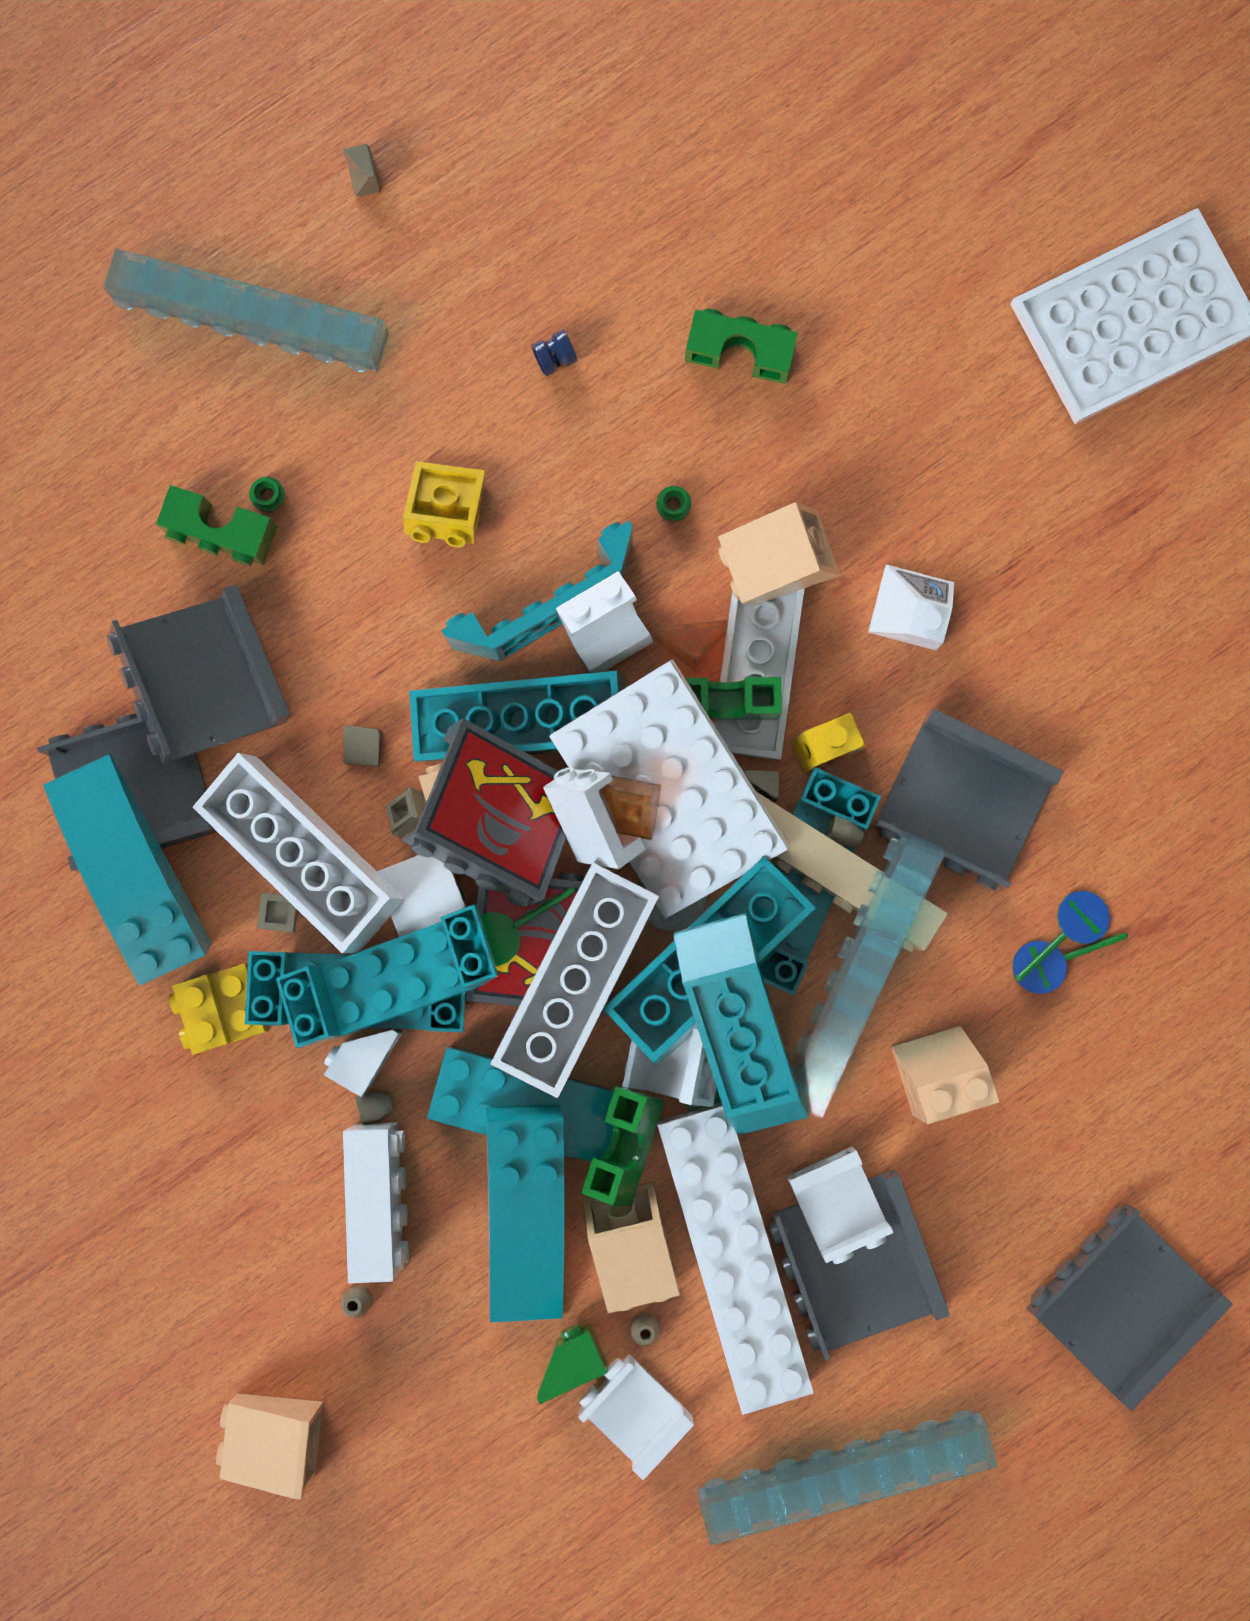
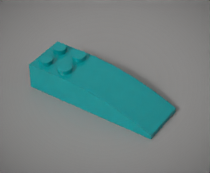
M618 671L409 691L414 761L444 760L450 746L448 742L443 740L447 729L462 718L529 755L557 753L559 751L549 736L625 689L626 676Z
M111 753L45 783L43 787L74 861L107 928L139 986L205 956L212 942Z
M763 856L687 929L746 913L757 946L756 958L759 967H761L805 922L816 908ZM675 941L603 1008L657 1067L692 1035L693 1028L698 1029L682 982Z
M454 1045L446 1047L427 1119L487 1135L486 1108L560 1105L564 1118L565 1156L591 1162L592 1158H600L607 1151L612 1139L613 1127L612 1124L604 1121L614 1089L568 1077L559 1097L556 1098L491 1065L494 1056Z
M560 1105L486 1108L490 1323L563 1319L564 1118Z

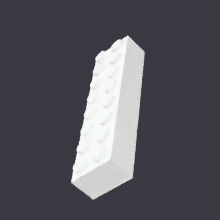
M722 1102L713 1104V1107L706 1106L659 1120L657 1125L742 1415L814 1394L738 1136L726 1117Z

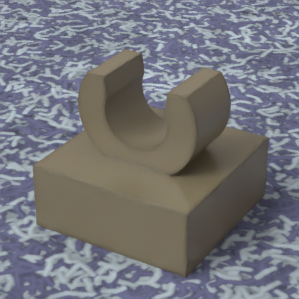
M261 892L257 928L295 932L298 910L283 895Z

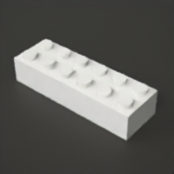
M237 753L193 806L221 836L341 953L360 952L405 900L393 886L256 756Z
M595 863L591 864L491 1061V1065L556 1098L559 1097L659 897L658 895Z

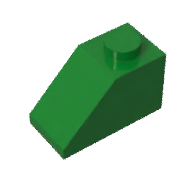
M575 1324L560 1332L561 1337L556 1340L537 1394L539 1404L607 1374L608 1363L590 1324L582 1328L580 1324Z

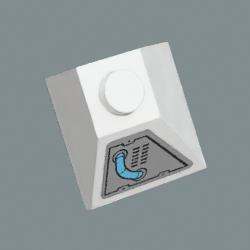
M886 564L868 633L937 650L944 643L952 612L954 582Z

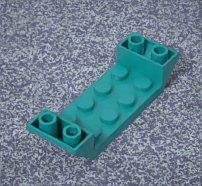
M628 520L621 525L619 522L612 523L601 531L602 536L598 538L599 556L606 567L603 564L597 565L590 569L584 575L586 579L578 584L573 585L570 582L558 588L553 593L555 597L543 604L541 601L532 603L522 611L524 615L513 622L510 619H506L498 623L491 629L493 632L491 635L486 636L473 612L468 615L460 613L450 618L446 622L447 627L441 631L452 650L502 661L562 626L563 623L556 610L557 607L616 572H619L624 579L633 544V526Z
M815 767L792 815L825 836L833 816H839L851 821L865 831L871 822L881 796ZM844 847L852 853L856 849V847ZM779 870L816 908L805 922L760 967L765 983L795 996L809 964L807 959L834 896L823 889L819 894L810 890L801 883L804 877L793 870L789 874Z
M471 905L440 917L441 922L331 963L322 966H307L277 977L276 981L296 1048L352 1034L477 989L497 978L499 975L477 905Z
M746 913L674 932L682 982L726 1117L737 1134L741 1135L808 1118L809 1112L799 1081L795 1082L756 958L757 946Z
M249 951L245 1024L289 1025L276 978L307 966H322L349 955ZM466 993L368 1028L420 1029L435 1032L463 1033Z

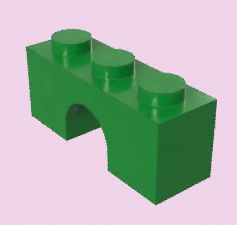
M707 308L703 311L695 309L686 346L685 362L718 369L723 353L731 347L740 346L748 349L754 357L755 364L752 377L786 384L798 332L791 331L788 326L782 324H772L771 326L759 324L755 319L746 316H739L737 319L723 316L722 312L715 309Z
M173 485L169 486L156 525L166 533L165 538L185 545L186 540L198 543V549L218 556L219 551L231 554V560L246 566H251L252 562L264 565L277 529V525L270 517L236 507L233 518L226 526L211 528L208 526V515L212 504L203 495Z
M745 677L744 680L738 682H712L708 678H685L711 720H779L782 714L781 677Z
M615 1086L604 1121L612 1124V1139L603 1156L592 1158L582 1194L612 1206L632 1207L664 1106V1100L634 1089Z

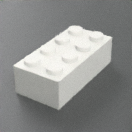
M398 1122L354 1124L343 1131L348 1284L391 1282L403 1270L404 1263L409 1261L408 1241H402V1227L407 1226L408 1221L407 1205L401 1204V1190L406 1189L405 1167H400L399 1155L404 1153L405 1135L404 1131H398Z

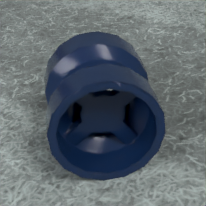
M563 329L554 333L552 338L547 341L539 340L531 344L534 356L545 377L555 373L557 367L561 365L569 366L577 362L573 346Z

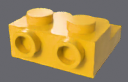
M416 461L403 515L405 535H410L414 541L420 543L429 542L431 538L445 540L452 547H463L466 543L474 544L480 518V503L485 484V470Z
M248 963L172 985L174 993L169 995L170 1007L175 1015H181L184 1028L179 1029L180 1041L185 1050L191 1049L192 1055L268 1032L266 1025L245 1024Z

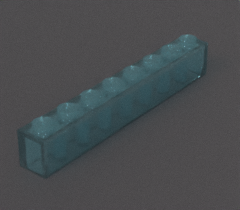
M115 248L103 287L113 299V303L124 309L133 310L134 306L146 309L149 314L162 319H166L167 315L179 318L182 323L191 327L199 328L200 324L213 327L215 332L225 336H233L234 333L246 336L247 340L258 345H266L269 342L279 345L282 350L292 354H299L300 351L313 354L315 359L325 363H333V360L344 362L347 367L359 372H366L367 369L378 371L389 334L386 324L382 319Z
M902 830L899 839L891 838L883 858L889 861L883 873L876 871L868 888V891L872 892L873 896L868 906L860 905L853 924L858 926L853 939L850 937L845 938L838 957L843 959L838 971L831 969L823 987L824 990L829 992L823 1003L816 1002L808 1020L814 1023L809 1035L801 1034L794 1053L799 1055L795 1066H791L795 1082L799 1081L808 1111L823 1117L944 857V848Z
M961 1411L951 1416L952 1420L941 1423L935 1420L919 1423L916 1429L902 1433L901 1430H892L882 1434L879 1440L868 1443L866 1440H855L846 1444V1449L831 1452L829 1449H823L812 1453L810 1458L798 1462L795 1459L782 1460L774 1465L775 1468L760 1472V1469H750L740 1473L739 1478L725 1481L722 1478L710 1480L703 1485L704 1488L697 1489L710 1546L998 1467L986 1422L978 1412L973 1414L972 1411Z

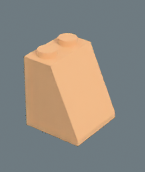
M797 502L718 536L721 544L719 548L720 558L723 564L730 569L733 578L730 582L732 592L737 600H741L742 604L754 606L841 576L818 511Z
M961 1026L891 1046L912 1115L924 1123H934L999 1103L988 1065Z
M653 1182L638 1186L632 1207L612 1206L592 1197L583 1199L588 1241L608 1313L627 1311L636 1306L652 1302H663L669 1298L680 1296Z
M237 1393L229 1401L228 1405L223 1406L220 1427L225 1428L224 1442H220L216 1455V1465L221 1466L220 1479L293 1499H302L316 1474L323 1402Z

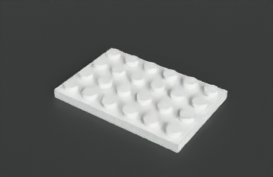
M1198 208L1014 298L1010 303L1075 425L1250 338V302Z
M673 659L549 736L568 767H573L577 770L594 769L597 772L611 774L613 781L601 788L599 795L616 833L641 838L645 851L629 862L646 889L659 896L656 905L665 919L744 875L763 856L770 860L789 848L788 842Z

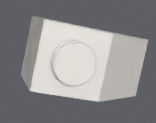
M393 1029L342 1043L340 1047L335 1045L324 1062L325 1065L329 1066L324 1076L358 1096H364L370 1090L403 1031Z

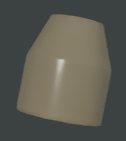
M833 816L826 836L843 847H859L864 836V830L851 821L839 816Z
M369 1092L362 1097H355L363 1125L380 1120L393 1110L387 1092Z
M362 1285L350 1287L343 1294L340 1301L343 1313L350 1318L362 1317L371 1307L372 1295ZM355 1301L358 1304V1309H351L349 1302Z
M640 1313L633 1319L631 1323L633 1340L641 1346H650L658 1340L660 1324L653 1314ZM643 1329H648L651 1335L644 1338L640 1332Z

